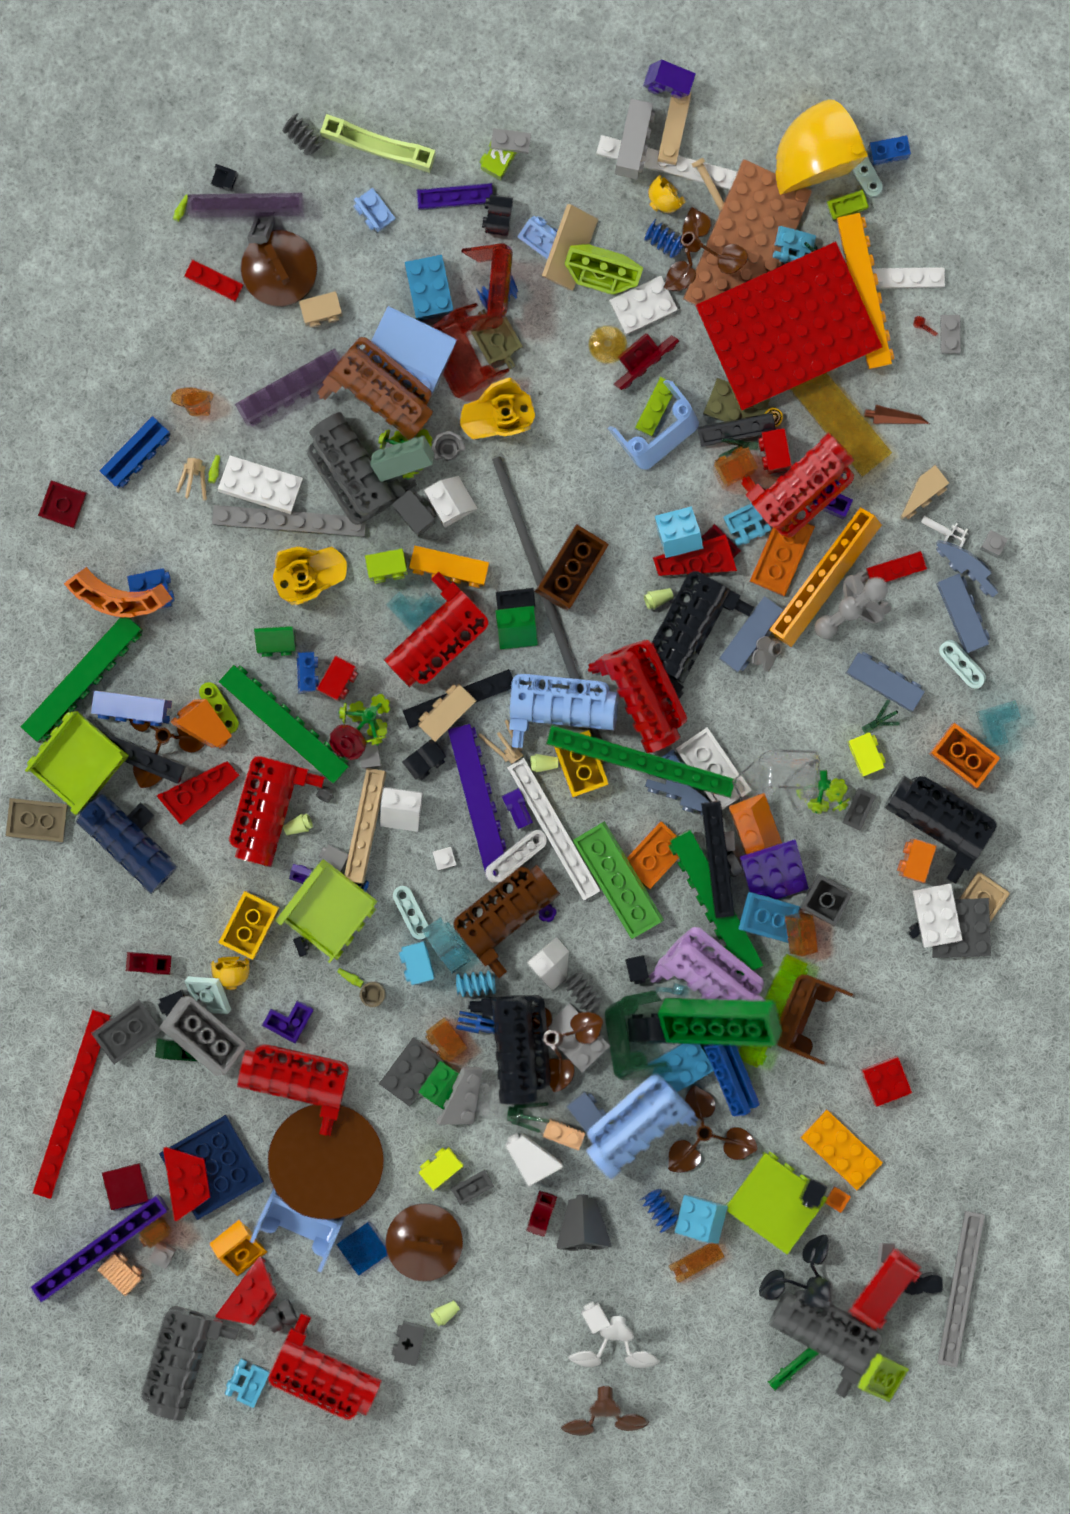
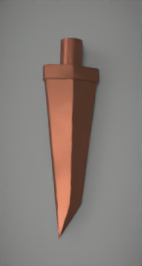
M875 405L874 410L865 409L864 417L873 418V424H930L920 415L880 405Z

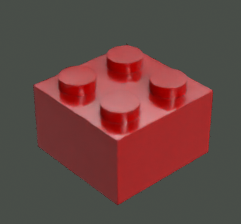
M785 428L762 432L758 443L760 452L764 451L765 457H762L763 469L768 470V474L789 471L792 465Z
M335 655L317 690L338 702L341 699L345 700L349 693L347 687L350 682L354 683L358 677L357 667Z
M897 1056L860 1070L873 1104L876 1107L912 1093Z

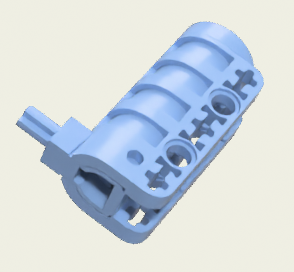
M532 674L516 675L512 681L509 730H513L512 747L523 748L524 731H529V722L615 730L619 705L618 692L610 691L609 685L602 681ZM542 679L546 683V686L543 690L539 686V683ZM521 680L532 681L531 685H523ZM580 683L584 686L582 693H579L577 690V686ZM554 684L570 685V689L553 688ZM591 688H601L603 693L591 692Z
M654 1074L588 1130L587 1136L593 1144L586 1151L599 1169L608 1178L613 1179L621 1172L620 1168L627 1162L630 1164L636 1159L635 1155L638 1152L651 1146L650 1142L653 1139L663 1136L665 1134L664 1130L668 1126L679 1122L681 1125L686 1123L689 1126L693 1125L695 1127L698 1118L689 1104L682 1099L676 1090L660 1075ZM645 1094L642 1098L638 1099L640 1095Z

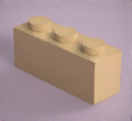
M459 683L456 686L453 684L446 691L447 695L443 699L439 698L432 705L434 708L429 713L426 711L419 718V727L435 742L476 702Z

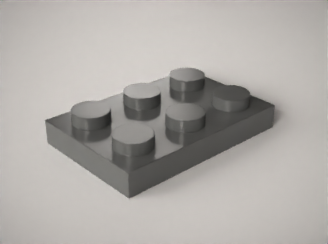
M138 999L91 1034L115 1065L161 1032V1029Z
M413 1037L379 1084L410 1107L437 1064L444 1060Z

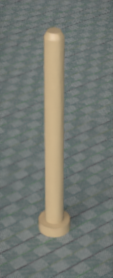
M701 158L692 163L693 168L697 167L719 211H721L724 202L703 164L705 162L704 158Z

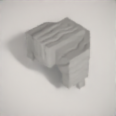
M451 431L438 434L431 446L435 460L443 458L445 461L457 458V453L465 451L461 436Z

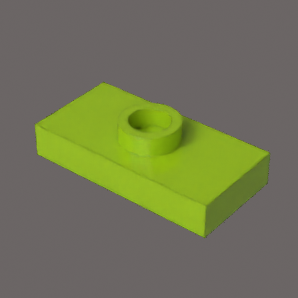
M863 190L826 202L832 221L838 217L869 209Z

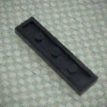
M773 412L701 426L697 430L701 447L762 435V432L776 430Z

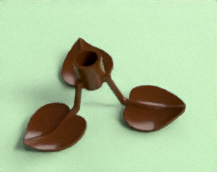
M691 207L683 224V236L681 238V243L686 247L684 251L687 254L689 263L685 261L674 263L667 273L664 288L669 291H681L688 288L694 282L696 272L691 268L693 263L690 252H698L703 248L717 258H720L718 268L724 274H733L739 271L747 263L748 253L737 244L725 246L722 250V255L705 246L699 237H704L708 234L711 228V219L705 213Z
M129 719L131 726L139 732H144L149 727L156 731L155 741L158 743L155 751L156 754L159 753L161 745H166L170 738L179 739L180 748L188 753L197 752L205 745L177 728L178 736L170 734V731L166 728L158 729L150 725L151 721L137 724L133 723V719ZM133 766V773L140 788L151 787L162 779L160 776Z
M545 1007L547 1031L545 1032L544 1041L547 1045L552 1046V1050L555 1051L559 1060L556 1058L549 1060L551 1075L549 1086L553 1092L565 1089L571 1083L575 1074L573 1063L570 1060H562V1055L558 1051L557 1046L562 1044L563 1037L575 1034L577 1041L580 1043H593L599 1037L603 1025V1018L598 1014L591 1012L578 1013L570 1021L571 1028L574 1031L560 1033L548 1028L552 1024L553 1017L550 1010ZM537 1018L533 1019V1025L535 1028H539L540 1022Z
M695 1085L692 1086L685 1097V1101L694 1111L695 1116L701 1121V1126L697 1129L698 1139L693 1146L686 1140L676 1141L671 1146L668 1154L669 1171L682 1173L696 1168L700 1163L701 1154L695 1148L700 1141L706 1142L711 1140V1138L725 1141L723 1150L733 1160L744 1159L756 1152L757 1144L754 1138L742 1128H730L727 1131V1138L713 1134L712 1129L704 1124V1118H708L714 1113L715 1101L706 1091Z
M601 1386L597 1389L595 1404L589 1408V1413L592 1415L590 1421L587 1422L583 1419L573 1420L561 1426V1430L576 1436L591 1434L594 1431L592 1424L595 1417H615L618 1421L614 1425L622 1431L642 1429L649 1424V1421L637 1414H628L620 1417L622 1410L613 1400L612 1387Z

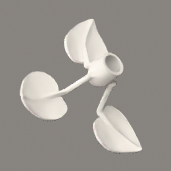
M621 1316L611 1317L610 1325L601 1330V1336L605 1339L599 1353L582 1351L568 1356V1359L580 1366L595 1367L602 1362L600 1357L607 1341L619 1340L625 1342L628 1355L625 1358V1362L630 1366L648 1368L660 1362L657 1357L648 1352L632 1353L630 1351L628 1341L633 1339V1333L626 1326V1319Z

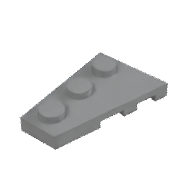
M462 1067L452 1087L453 1092L449 1100H446L444 1104L445 1109L436 1120L439 1125L474 1123L483 1071L480 1067Z

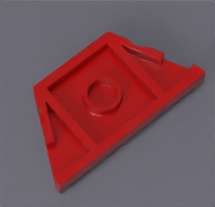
M163 1147L174 1221H178L211 1197L205 1158L180 1152L170 1147Z
M258 1257L217 1312L216 1318L255 1326L277 1296L275 1286L272 1285L271 1275L265 1267L264 1263L266 1261L264 1258Z

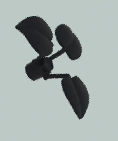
M823 1234L815 1237L804 1246L802 1252L803 1261L810 1263V1267L815 1274V1277L809 1278L807 1285L787 1278L784 1279L785 1273L782 1270H774L769 1272L762 1280L759 1296L766 1300H775L783 1294L785 1283H790L806 1289L803 1293V1301L808 1306L815 1308L831 1307L830 1281L819 1275L814 1266L815 1264H822L827 1257L829 1250L828 1236Z

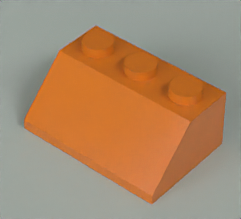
M765 793L729 806L745 855L782 843Z

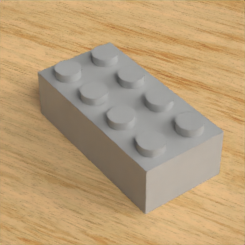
M191 996L181 997L159 1027L215 1076L225 1075L247 1045Z

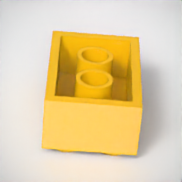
M589 730L580 733L587 736H591ZM554 747L572 798L609 785L600 760Z
M244 891L218 943L254 960L280 907L248 891Z

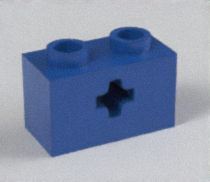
M907 135L870 142L867 147L872 166L909 159L911 155Z

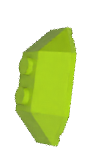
M590 244L570 246L564 263L576 284L612 295L631 287H636L643 271L642 266L627 256Z

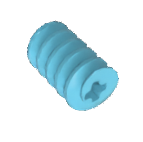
M489 970L486 976L483 975L482 971H479L478 977L472 972L470 978L467 973H464L463 979H461L459 974H456L457 995L460 992L462 997H465L468 991L470 997H472L474 991H476L477 995L480 996L482 990L485 995H488L489 989H491L493 994H496L495 976L491 975Z

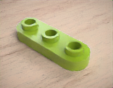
M211 682L202 684L199 689L201 699H207L225 727L227 721H232V726L227 729L230 734L235 733L239 728V721L218 687ZM207 688H211V695L205 694ZM218 704L222 705V710L219 712L215 709Z

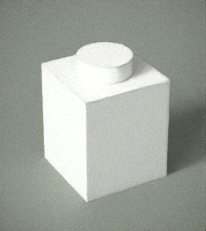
M592 1301L583 1306L582 1315L593 1334L610 1325L599 1302L594 1304Z

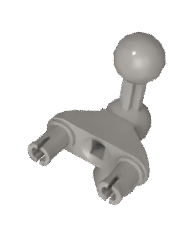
M859 571L856 575L847 576L843 585L845 598L839 604V611L832 616L824 615L819 617L814 624L816 634L820 638L830 639L838 632V625L845 620L853 621L861 618L870 623L881 622L884 619V615L891 611L890 605L887 608L885 607L889 604L888 602L877 603L884 600L888 594L886 582L880 578L868 580V575L862 576L866 573L865 571Z

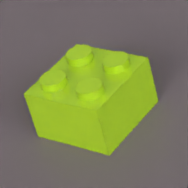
M403 548L365 555L368 577L375 584L384 583L387 578L401 580L405 578L404 575H408Z

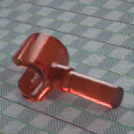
M921 316L915 317L913 322L915 328L926 330L933 336L938 334L927 325H924L926 318Z

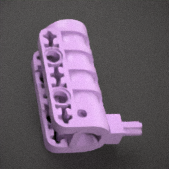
M697 927L691 928L671 946L666 955L658 961L655 970L649 975L652 983H658L663 978L668 981L672 976L684 979L691 990H697L702 994V999L766 1001L759 995L764 986L763 979L706 932ZM706 947H713L715 951L710 952L706 949ZM740 970L744 975H738L735 971Z

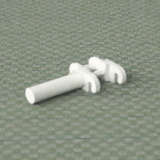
M926 516L921 520V523L946 536L944 541H947L949 536L960 540V547L963 546L966 540L964 536L968 535V529L963 530L957 527L956 523L955 526H951L953 528L951 531L949 528ZM956 530L962 533L963 535L960 538L959 536L953 534V532Z

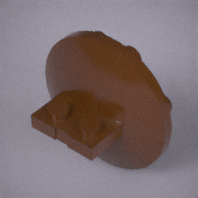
M273 230L267 243H251L248 245L241 261V276L245 287L255 299L269 306L284 307L299 302L311 291L317 277V261L312 248L302 237L285 230Z
M429 1203L411 1205L399 1212L392 1220L386 1235V1251L392 1265L402 1275L417 1281H432L449 1273L457 1264L463 1247L461 1228L453 1215L444 1208Z

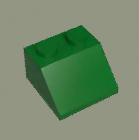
M534 606L495 610L500 650L538 646Z
M293 626L254 628L257 654H262V657H273V653H281V656H292V652H297L296 634Z
M440 1061L418 1093L444 1110V1104L446 1100H449L453 1092L452 1087L459 1072L447 1063Z

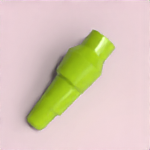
M186 194L176 207L173 220L179 222L181 217L184 216L190 199L189 195Z
M219 455L215 456L208 473V482L215 484L219 476Z
M341 968L337 970L352 985L361 988L364 984V981L359 976Z

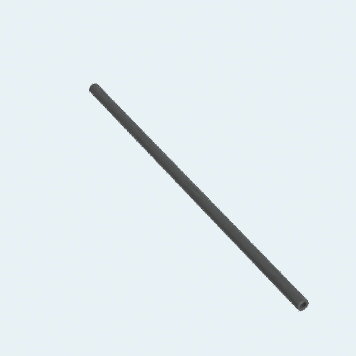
M501 456L495 457L492 461L536 585L538 586L543 578V573ZM541 596L569 677L580 679L554 604ZM581 683L577 686L579 693L584 691ZM588 728L592 737L601 739L598 729Z

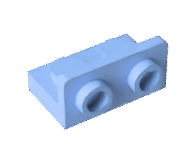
M373 188L361 197L354 199L355 205L353 207L359 215L363 214L366 217L365 223L370 230L375 229L378 233L395 220L393 214Z
M533 216L528 220L518 238L548 259L558 229L548 226L542 217Z

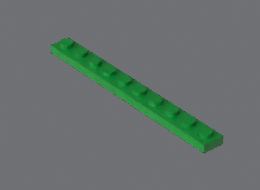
M553 725L550 727L546 745L727 798H731L736 780Z

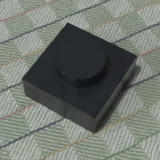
M142 802L128 815L140 829H143L155 816Z
M918 921L908 927L910 931L907 932V935L910 939L913 940L921 934Z
M301 936L293 939L299 957L307 955V950L310 949L307 940H302Z

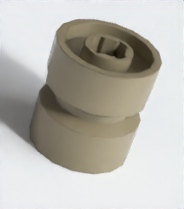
M376 981L365 984L360 991V999L368 1007L380 1005L386 997L384 986Z

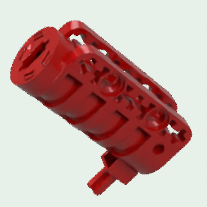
M830 432L820 439V442L813 449L808 450L801 460L796 461L791 466V469L784 475H781L770 488L765 490L760 484L756 485L750 476L742 479L741 485L748 492L746 496L752 502L754 508L772 528L776 529L785 538L793 537L854 480V473L848 466L855 460ZM843 473L846 474V476H847L846 479H843V476H842ZM829 485H834V491L827 494L826 488ZM815 499H816L817 502H818L817 505H814V502H813V501H814ZM805 511V517L802 520H798V513ZM786 525H788L790 529L788 532L785 529Z
M440 572L436 573L431 580L442 591L440 595L446 602L384 659L388 666L409 688L415 682L426 684L432 680L488 627L487 617L454 582L450 584ZM475 619H483V628L480 626L477 627L474 630L475 632H477V634L474 635L472 629L468 628L467 626L470 624L472 628L476 624ZM462 631L469 632V641L461 640L460 633ZM457 639L458 643L463 645V647L460 648L458 645L454 649L456 653H449L446 656L449 660L446 661L445 657L440 653L443 652L444 654L448 650L447 645H454L456 643L454 640ZM434 657L441 658L442 666L440 668H435L432 665ZM427 665L435 671L434 674L430 671L426 675L428 678L426 681L424 679L419 680L418 678L420 676L418 672L426 671L428 669Z
M642 640L626 645L613 652L604 654L595 662L588 664L589 669L587 670L589 673L595 674L600 672L602 676L609 674L611 680H615L618 686L616 691L619 697H623L626 703L624 708L627 714L631 715L634 720L633 727L635 731L640 732L642 737L641 743L646 753L661 750L680 739L681 736L677 728H680L687 722V716L655 647L650 641ZM650 663L654 664L656 671L651 668ZM666 697L672 701V705L667 702Z
M262 756L254 757L249 765L229 837L230 844L237 848L235 857L272 867L294 785L297 784L305 787V784L322 788L325 777L309 773L308 769ZM262 760L264 768L261 767L259 769V767L256 766V763H260ZM259 769V773L262 774V777L253 775V772L258 773ZM253 779L259 780V786L256 789L251 787ZM248 790L257 793V795L252 794L251 798V794L248 793ZM251 798V800L254 801V804L250 805L248 808L246 799L250 800ZM243 809H248V811H252V813L250 814L242 811ZM246 815L249 818V823L246 826H242L240 819ZM240 828L245 829L247 831L241 833V831H237V829ZM241 834V838H243L244 840L243 842H239L238 844V841L235 840L236 836L239 837Z
M263 1044L257 1047L255 1051H245L237 1087L322 1106L320 1117H323L319 1134L331 1136L334 1120L338 1119L349 1067L340 1060ZM265 1049V1053H267V1054H272V1053H274V1055H273V1056L267 1055L266 1057L263 1058V1054H261L260 1052ZM280 1053L286 1054L287 1062L283 1063L279 1060ZM303 1058V1061L310 1063L311 1059H313L311 1069H309V1064H304L301 1067L299 1062L294 1061L292 1065L290 1063L292 1059L299 1060ZM318 1061L324 1063V1071H319L316 1068ZM330 1064H332L331 1068L337 1069V1067L341 1066V1070L344 1072L338 1075V1071L331 1070L330 1073H328L330 1069Z
M301 1313L295 1327H291L269 1374V1383L273 1387L342 1419L351 1420L357 1413L366 1416L382 1380L303 1344L307 1336L305 1331L311 1317ZM277 1373L281 1374L280 1379L276 1378ZM287 1376H288V1377H290V1378H289L288 1382L286 1383V1382H284V1381L287 1379ZM292 1381H298L301 1386H293ZM305 1385L308 1386V1387L306 1388V1392L303 1391ZM313 1389L316 1390L315 1395L311 1394ZM333 1397L336 1402L330 1403L327 1398ZM348 1405L352 1407L350 1411L346 1410Z

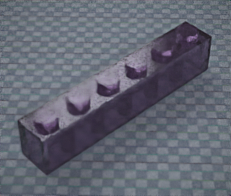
M303 193L188 194V215L190 218L255 217L264 215L304 216Z
M336 349L330 350L235 403L245 424L252 427L262 422L261 419L263 417H272L278 413L279 408L283 406L288 408L295 403L294 400L301 397L304 399L312 394L311 391L313 389H320L324 385L322 382L341 359Z

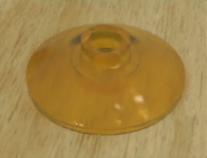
M613 326L599 327L592 333L589 339L591 355L597 361L605 364L617 362V357L627 347L624 334ZM609 340L611 342V346L606 347L604 345V342Z

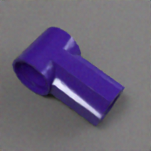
M519 788L502 795L508 812L510 811L518 829L533 823Z

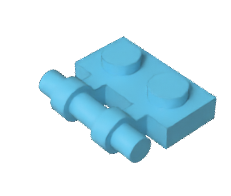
M779 226L775 246L781 247V252L774 251L773 258L786 263L813 252L816 235ZM789 249L797 251V255H790Z
M752 503L723 517L730 534L738 532L740 537L734 539L736 546L746 545L750 543V540L758 536L763 537L765 533L771 531L769 524L761 526L759 521L764 518L754 508ZM754 524L755 530L746 534L744 528Z
M241 1358L238 1365L236 1364L233 1369L235 1372L231 1380H228L226 1384L227 1389L224 1394L231 1397L233 1392L236 1391L239 1393L237 1401L254 1408L270 1371L255 1364L252 1365L249 1371L245 1368L248 1361ZM241 1375L247 1377L243 1386L237 1384Z

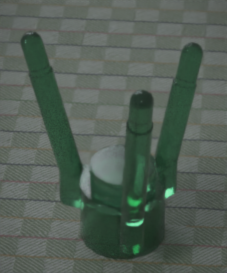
M540 1102L514 1104V1107L509 1106L507 1121L512 1122V1125H518L539 1133L540 1129L520 1121L526 1119L549 1123L550 1120L524 1115V1110H521V1108L548 1106L549 1103Z

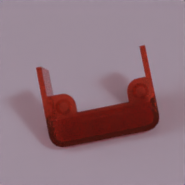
M505 243L463 248L461 252L477 262L492 261L487 314L455 318L454 322L470 331L498 328L502 325L508 309L513 250Z
M477 303L454 309L431 326L457 339L443 372L448 386L456 398H462L480 390L510 372L509 368L496 372L491 365L481 367L466 336V333L471 329V320L468 313L478 306Z

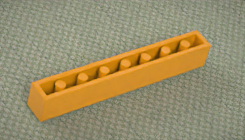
M860 213L838 217L837 224L846 265L882 344V348L865 355L868 370L891 365V360H894L892 348L889 349L887 341H890L889 331L885 330L883 324L886 322L885 312L881 311L879 305L882 303L881 293L877 292L875 286L878 285L877 274L872 272L871 266H874L873 255L868 253L867 247L871 246L869 236L864 234L863 228H867L865 217H861Z
M861 507L770 628V631L777 639L790 647L794 645L882 526L873 514Z

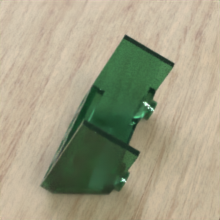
M656 990L625 996L605 1010L613 1072L619 1080L626 1081L654 1074L673 1072L672 1067L667 1061L648 1065L645 1054L638 1051L631 1052L625 1016L636 1013L639 1005L661 1001V997Z

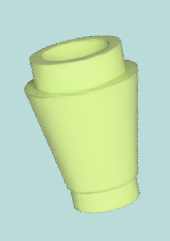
M670 588L649 591L644 595L647 608H653L654 610L674 598Z
M541 754L530 756L531 771L537 773L558 768V757Z
M300 814L283 825L287 836L308 832L309 829L313 828L308 814Z
M453 1300L433 1309L434 1312L430 1315L438 1327L442 1324L444 1326L460 1308Z

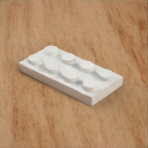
M229 456L218 492L291 514L303 478Z
M708 727L676 748V751L686 765L736 779L731 798L704 791L711 802L721 801L722 810L751 791Z

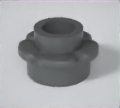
M326 786L317 788L316 797L329 803L334 798L333 791Z

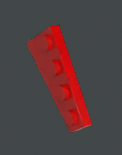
M726 534L703 541V549L668 558L665 557V554L653 557L658 576L689 574L692 571L700 573L737 571Z
M226 761L156 796L178 823L182 825L240 775Z

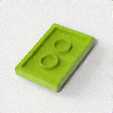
M877 1354L872 1359L866 1374L861 1377L858 1388L890 1402L909 1369L902 1364Z

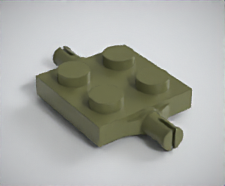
M483 309L482 313L481 311L478 312L483 323L480 327L471 331V334L489 366L504 360L510 370L516 366L511 358L512 354L523 348L505 314L490 319L485 309Z

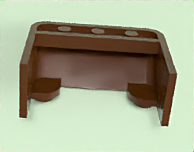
M800 975L794 983L780 1017L782 1033L776 1045L823 1066H827L828 1062L810 1055L813 1043L811 1039L803 1036L802 1033L816 999L822 1002H829L834 998L836 991L855 998V994L810 975Z

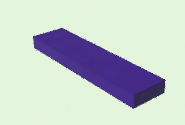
M488 183L416 190L418 210L485 204L486 197L490 198V194H493V185Z

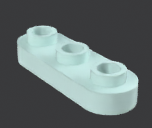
M866 157L852 171L864 193L868 197H876L881 193L883 186L869 158ZM862 167L867 168L866 173L861 172ZM870 184H875L876 189H871Z
M946 640L940 646L939 652L942 658L969 687L976 689L985 683L986 675L957 642ZM948 646L953 648V652L948 650ZM962 660L966 662V666L961 664ZM974 675H978L979 680H976Z
M407 886L397 887L393 892V899L411 935L416 939H424L428 936L430 928L412 891ZM400 892L406 893L405 899L399 897ZM409 909L415 910L414 916L408 915ZM418 926H422L424 928V931L422 933H418L416 931V928Z

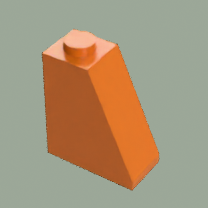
M194 699L177 713L178 719L174 717L170 721L172 725L211 748L224 747L228 743V739L232 737L207 699Z

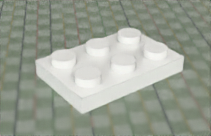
M662 276L609 300L625 335L678 310L669 291L664 288L665 283Z
M951 883L912 891L923 948L962 941Z

